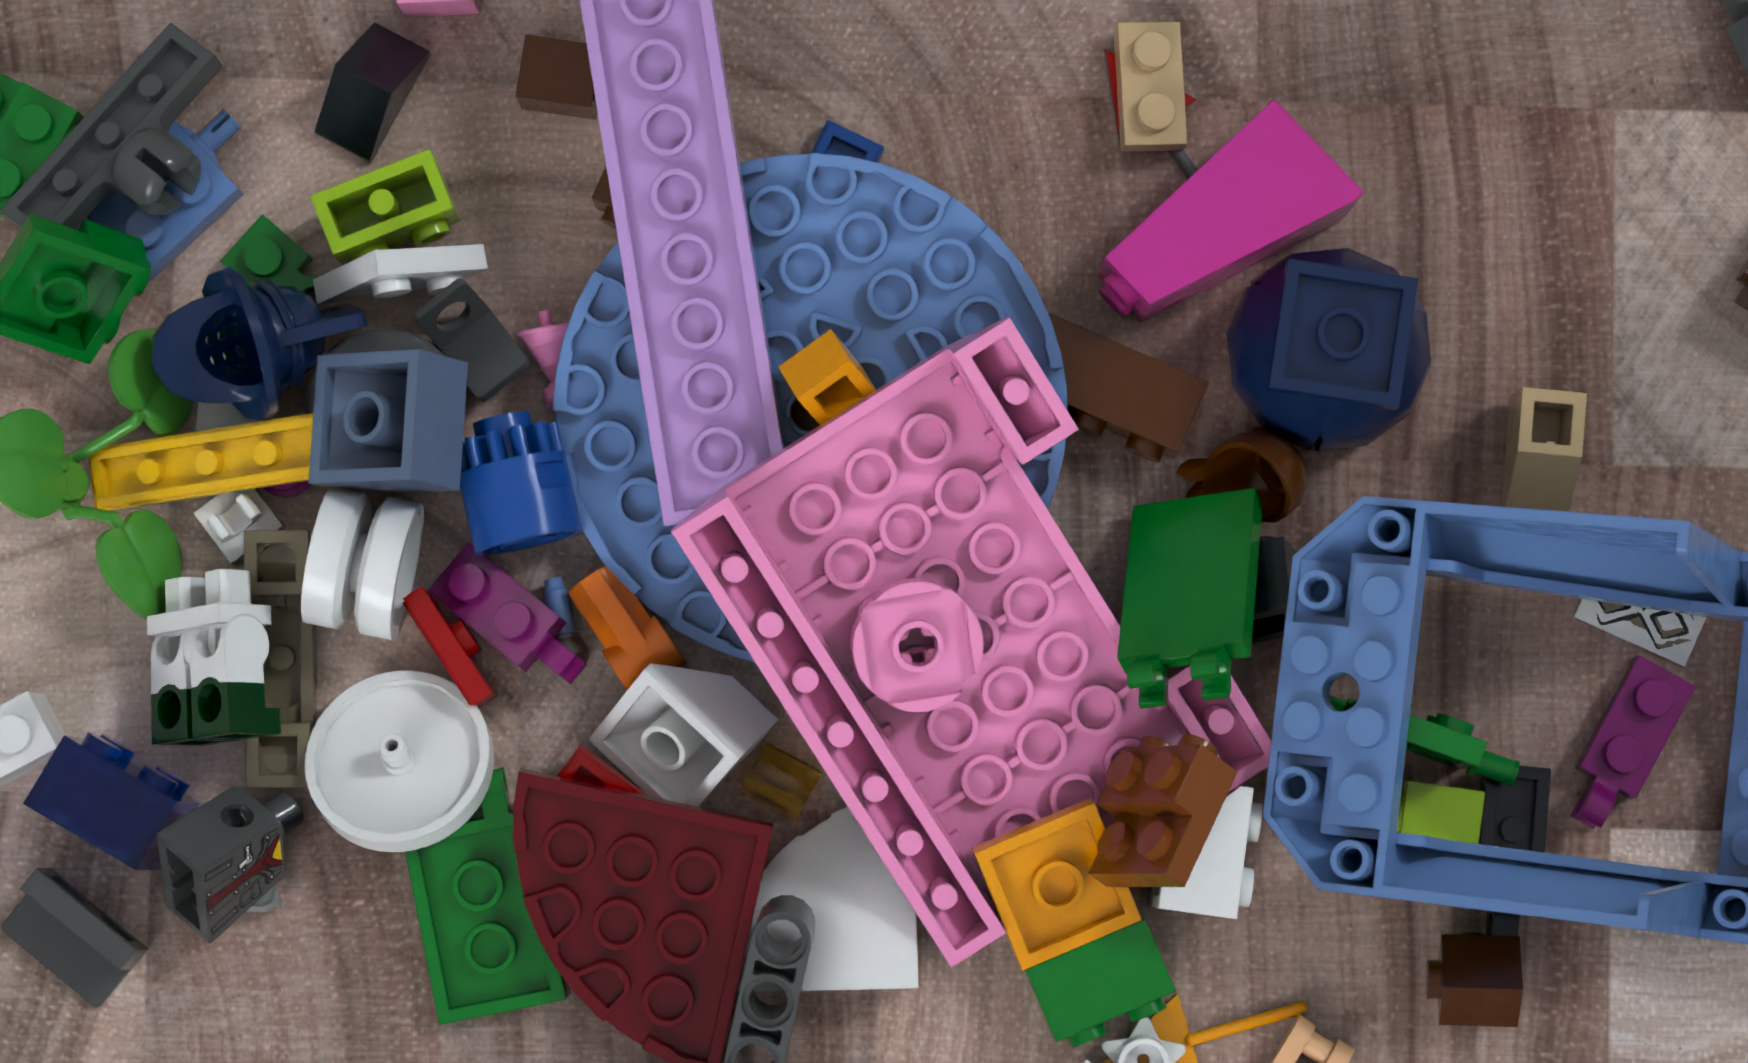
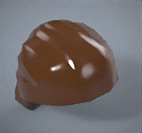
M1252 427L1246 432H1240L1218 446L1210 457L1189 459L1182 463L1176 472L1186 480L1196 482L1186 493V498L1255 488L1263 503L1261 522L1269 523L1280 521L1300 505L1307 487V472L1300 452L1280 433L1266 427Z

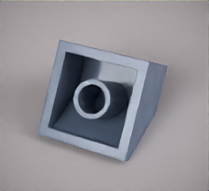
M422 349L317 355L308 484L406 493L460 491L468 362Z

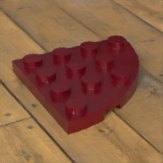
M520 768L513 806L514 852H516L517 869L526 909L536 934L554 967L572 991L603 1022L605 1020L625 1036L642 1045V1049L670 1063H721L773 823Z

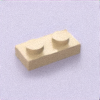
M1180 22L1117 23L1113 31L1121 152L1183 151L1187 145Z

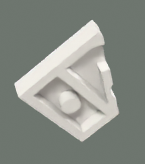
M484 244L374 250L313 279L317 304H328L366 297L377 299L405 295L412 290L427 288L429 295H437L456 279L469 278L488 269Z

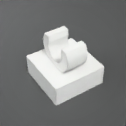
M258 489L219 494L194 512V515L224 556L234 566L244 560V531L286 529Z

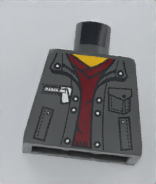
M231 787L159 831L156 835L166 907L209 944L217 939L277 884L285 874L286 864L283 837L304 822L303 812L296 801L290 795L281 791L262 805L242 787Z

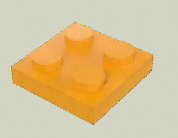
M1091 798L971 848L1022 971L1142 920L1129 887H1106L1088 874L1098 853V841L1106 830L1095 802Z

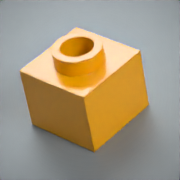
M832 329L778 366L798 401L819 425L876 390L861 364Z

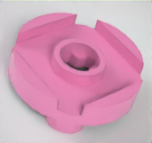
M911 578L899 580L884 586L875 595L868 597L861 603L858 617L852 627L850 636L852 662L861 681L877 698L888 702L893 707L908 712L936 710L952 703L963 693L961 690L970 682L973 673L976 675L983 658L984 642L982 629L973 610L952 588L929 579ZM913 628H920L923 636L934 637V647L924 650V660L920 662H913L908 652H899V642L907 639L908 630Z

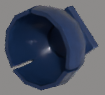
M1349 248L1292 253L1250 281L1251 286L1245 288L1227 331L1232 386L1262 427L1280 433L1287 441L1307 450H1310L1316 441L1315 451L1319 452L1367 446L1411 414L1431 368L1427 314L1423 310V304L1416 296L1418 278L1400 276L1393 267Z

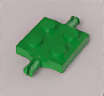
M1329 695L1331 704L1339 712L1349 710L1357 702V700L1350 698L1346 701ZM1437 713L1436 717L1427 715L1426 720L1410 715L1406 751L1456 769H1467V775L1474 776L1477 774L1506 784L1508 787H1512L1520 766V761H1514L1485 750L1488 742L1472 737L1474 725L1441 713Z

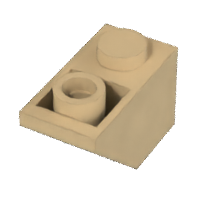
M1522 387L1510 396L1501 507L1569 512L1583 454L1587 393Z

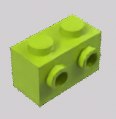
M430 149L310 195L332 254L342 265L374 250H387L411 240L414 241L415 246L433 243L451 233L449 225L461 221L439 162Z

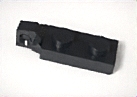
M1519 766L1512 787L1482 776L1481 791L1485 792L1479 844L1545 852L1551 769ZM1487 911L1486 935L1518 936L1520 915Z

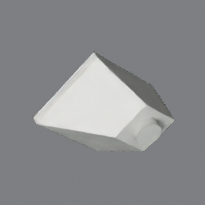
M650 663L588 740L650 797L700 807L751 753L779 719L731 675Z

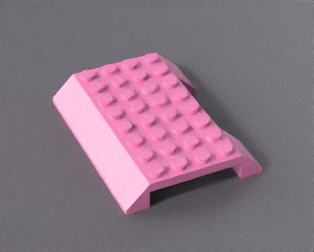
M1006 317L941 348L723 486L671 529L673 536L951 968L1006 934L972 852V847L1089 798L1095 802L1104 827L1107 829L1112 824L1114 816L1096 804L1106 784V772L1112 761L1120 755L1122 748L1139 747L1144 736L1157 737L1171 745H1178L1183 734H1193L1211 742L1218 749L1217 757L1238 772L1229 792L1268 767L1271 739L1232 676L1231 693L1228 698L1203 701L1201 697L1202 680L1193 681L1190 674V665L1169 668L1168 701L1166 706L1143 709L1139 707V688H1129L1127 685V673L1125 674L1117 659L1120 625L1018 463L1019 461L1024 465L1079 429L1010 317ZM911 578L929 579L952 588L977 616L984 642L983 658L976 675L973 673L970 682L961 690L963 693L952 703L926 712L902 711L889 705L888 702L877 698L859 678L853 665L850 651L851 631L858 617L861 603L868 597L875 595L884 586ZM920 628L908 630V638L899 642V652H908L913 662L923 661L924 650L934 647V637L923 636Z

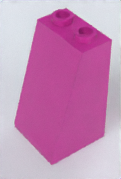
M1273 99L1104 258L1097 276L1104 284L1099 289V293L1121 317L1125 318L1131 312L1141 323L1339 223L1348 215L1364 192L1282 106Z

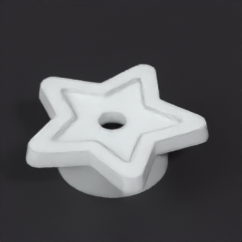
M1148 1017L1138 1021L1129 1038L1106 1040L1102 1044V1050L1114 1063H1138L1137 1057L1140 1054L1148 1055V1063H1175L1186 1052V1048L1180 1043L1159 1039Z

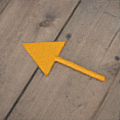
M1177 993L1166 1003L1167 1008L1155 1013L1150 1018V1021L1159 1039L1180 1043L1186 1048L1185 1054L1175 1063H1198L1193 1046L1304 1014L1308 1011V1005L1306 1002L1300 1001L1189 1034ZM1140 1054L1137 1057V1062L1148 1063V1055ZM1108 1057L1103 1063L1114 1062Z

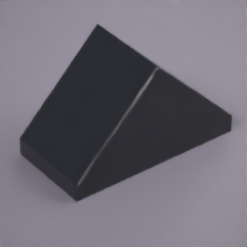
M374 22L335 64L314 132L318 136L372 163L429 59L430 51Z

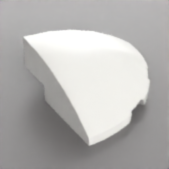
M845 807L832 813L830 818L820 822L803 835H797L775 856L763 871L737 991H740L751 938L760 911L770 899L780 895H793L804 900L811 907L815 916V933L802 991L919 988L916 912L849 808ZM776 920L767 926L770 936L780 943L790 944L802 937L799 928L788 920ZM763 982L753 988L754 991H784L780 985L773 982Z

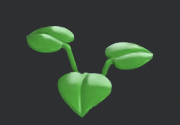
M159 327L131 332L116 344L108 364L110 385L119 403L133 412L126 421L76 451L63 455L64 438L61 429L53 419L39 410L31 408L20 409L0 417V501L14 513L28 519H40L54 512L62 511L67 520L84 518L105 522L110 525L112 529L101 533L95 545L100 571L112 591L133 612L147 620V616L166 613L165 580L181 577L182 555L176 535L163 518L149 510L133 511L123 520L117 512L81 506L80 502L88 491L89 481L86 471L79 462L135 430L141 425L143 420L153 432L160 436L174 433L187 421L194 402L168 392L151 367L152 337Z

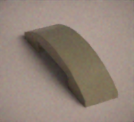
M310 530L244 531V570L250 571L251 604L271 605V625L264 626L269 639V654L263 664L266 708H280L281 734L245 740L246 788H308L305 776V753L311 732L316 724L317 646L316 625L302 622L301 595L305 564L311 540Z

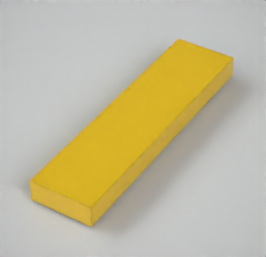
M313 413L106 446L88 457L95 508L116 511L309 481Z

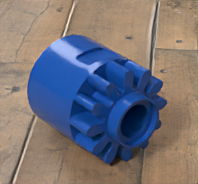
M528 411L496 415L473 423L475 436L464 438L465 441H463L460 491L474 555L488 556L529 549L561 541L582 533L583 530L558 423L550 422L545 424V421L532 424Z

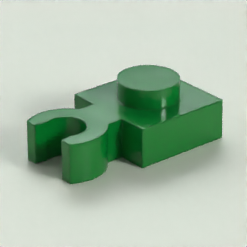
M263 214L220 260L223 265L231 267L242 275L250 286L255 281L265 282L266 279H271L277 286H293L308 294L315 291L313 279L319 277L316 275L305 276L301 273L313 259Z

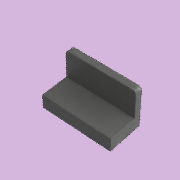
M36 868L20 888L26 895L2 923L1 930L94 1007L101 1006L146 953L148 948L53 869Z

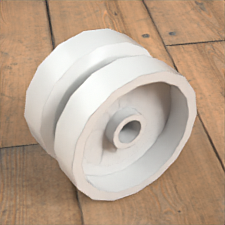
M330 487L318 511L307 554L301 595L302 622L338 630L347 621L355 605V623L360 634L395 641L407 615V610L402 604L404 602L403 598L413 592L423 540L424 506L418 502L388 497L379 506L372 520L371 503L365 492L343 487Z

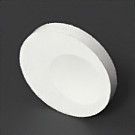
M411 670L392 671L374 675L342 692L328 705L317 720L308 740L305 753L307 786L323 818L346 840L358 846L381 852L417 850L435 844L457 831L471 818L482 803L491 783L494 769V747L491 734L477 705H469L454 683L431 673Z

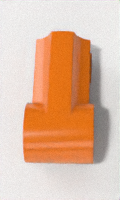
M606 566L597 569L567 592L589 628H592L605 647L602 650L604 657L627 690L650 663L681 667L687 663L656 616L650 617L636 595H633Z

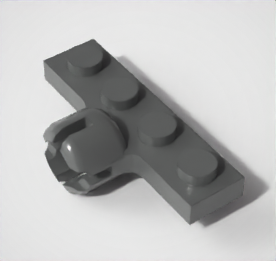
M170 22L1 208L0 212L18 229H21L29 214H33L76 230L101 201L112 193L123 194L151 216L169 215L177 211L183 205L164 190L166 182L170 180L192 196L200 181L201 164L198 157L192 153V150L168 131L174 120L223 67L212 52Z

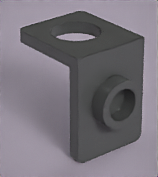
M463 278L456 279L413 314V319L442 350L445 356L468 362L467 385L482 402L487 401L530 365L529 359L491 309ZM455 302H466L462 314L457 319L444 325L436 323L439 314L447 306Z

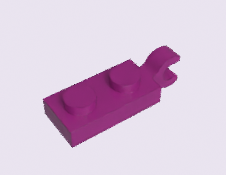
M470 542L464 546L428 590V592L525 672L539 658L560 677L572 684L587 666L584 661L555 638L567 622L487 556H475Z
M1640 655L1633 658L1575 769L1590 776L1591 779L1570 817L1592 829H1595L1596 826L1601 828L1614 805L1617 792L1630 799L1637 798L1696 687L1695 685Z

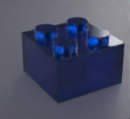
M88 732L85 738L63 736L23 804L135 870H161L156 834L198 808L200 803L185 795L190 784L159 766H156L154 769L144 764L141 769L130 762L135 754L133 750L107 735L101 734V736Z

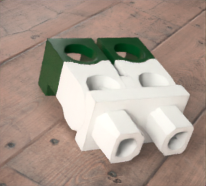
M217 569L205 572V578L178 577L165 580L166 613L147 616V635L156 636L151 649L152 745L207 746L281 734L280 708H266L263 664L269 654V639L264 626L271 625V605L251 604L250 571Z

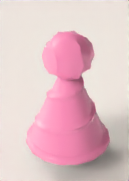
M549 309L538 311L540 327L518 331L516 335L522 339L528 352L531 353L539 365L540 371L550 382L543 389L542 397L545 407L556 412L553 410L556 369L563 338L569 322L553 325Z

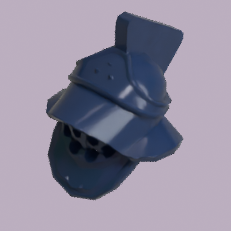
M231 267L214 271L207 276L202 289L203 297L193 300L167 315L152 337L151 367L166 390L191 402L217 404L232 402V405L247 419L270 420L279 411L281 390H289L294 385L298 387L304 378V374L316 366L317 355H322L325 351L326 336L361 328L368 325L364 310L352 304L343 303L319 310L311 296L293 286H277L271 279H266L265 282L255 281L250 286L242 275ZM210 357H212V359L214 360V365L212 364Z

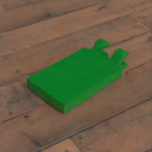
M1255 488L1133 506L1117 659L1125 674L1127 673V685L1129 688H1139L1138 705L1141 709L1166 706L1168 701L1169 668L1190 665V674L1193 681L1202 680L1201 697L1203 701L1228 698L1231 693L1232 659L1251 657L1263 505Z
M504 767L493 769L491 783L481 803L482 808L477 809L463 826L435 844L405 852L439 1025L562 1001L567 998L564 979L554 967L541 944L524 903V894L517 869L516 852H514L513 812H511Z

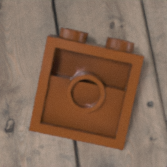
M1183 734L1178 745H1171L1157 737L1144 736L1139 747L1122 748L1120 755L1108 767L1105 776L1106 784L1096 803L1114 816V820L1098 841V853L1088 874L1106 887H1185L1238 772L1217 757L1218 749L1211 742L1193 734Z

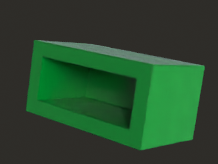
M1141 918L1142 920L1024 970L1050 1033L1056 1042L1068 1038L1073 1048L1105 1035L1107 1030L1103 1022L1126 1012L1130 1021L1135 1022L1167 1008L1163 997L1176 992L1146 919Z

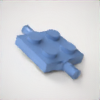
M224 108L197 134L174 121L168 132L190 148L201 164L200 181L192 196L168 180L164 190L183 205L169 215L151 216L123 194L112 193L101 201L87 219L142 239L147 259L151 264L149 279L152 280L244 195L223 173L218 157L214 154L242 127Z

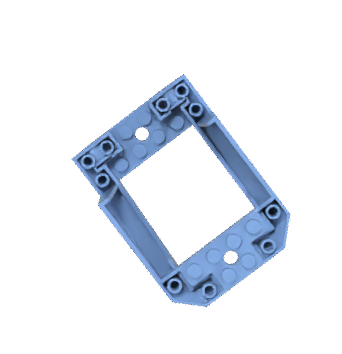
M1362 496L1294 554L1292 558L1263 808L1264 819L1318 890L1748 944V552H1740L1691 521ZM1426 576L1744 623L1717 874L1513 849L1397 832ZM1343 675H1351L1359 685V698L1352 708L1339 712L1331 704L1329 697L1330 688L1337 678Z

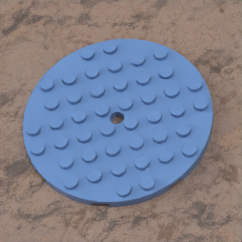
M820 153L791 154L753 159L740 163L785 447L812 430L800 427L794 420L792 411L797 398L778 366L830 329L861 364L877 390L941 348L1006 317H1010L1068 411L1067 384L1062 354L1052 320L1038 289L1019 259L1001 237L976 213L947 192L917 176L885 164L851 156ZM617 242L598 269L590 276L574 307L563 338L556 369L553 410L556 411V422L558 423L563 450L566 454L581 526L605 566L643 604L667 621L670 627L704 646L735 658L754 662L673 536L671 529L676 525L664 526L619 243ZM1066 438L1024 465L1018 461L1047 509L1057 487L1065 454Z

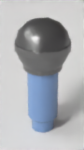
M556 577L544 580L545 591L543 592L545 605L567 622L555 638L582 661L587 663L589 649L584 640L579 636V632L575 631L569 594L567 593L568 589L564 587L563 578Z

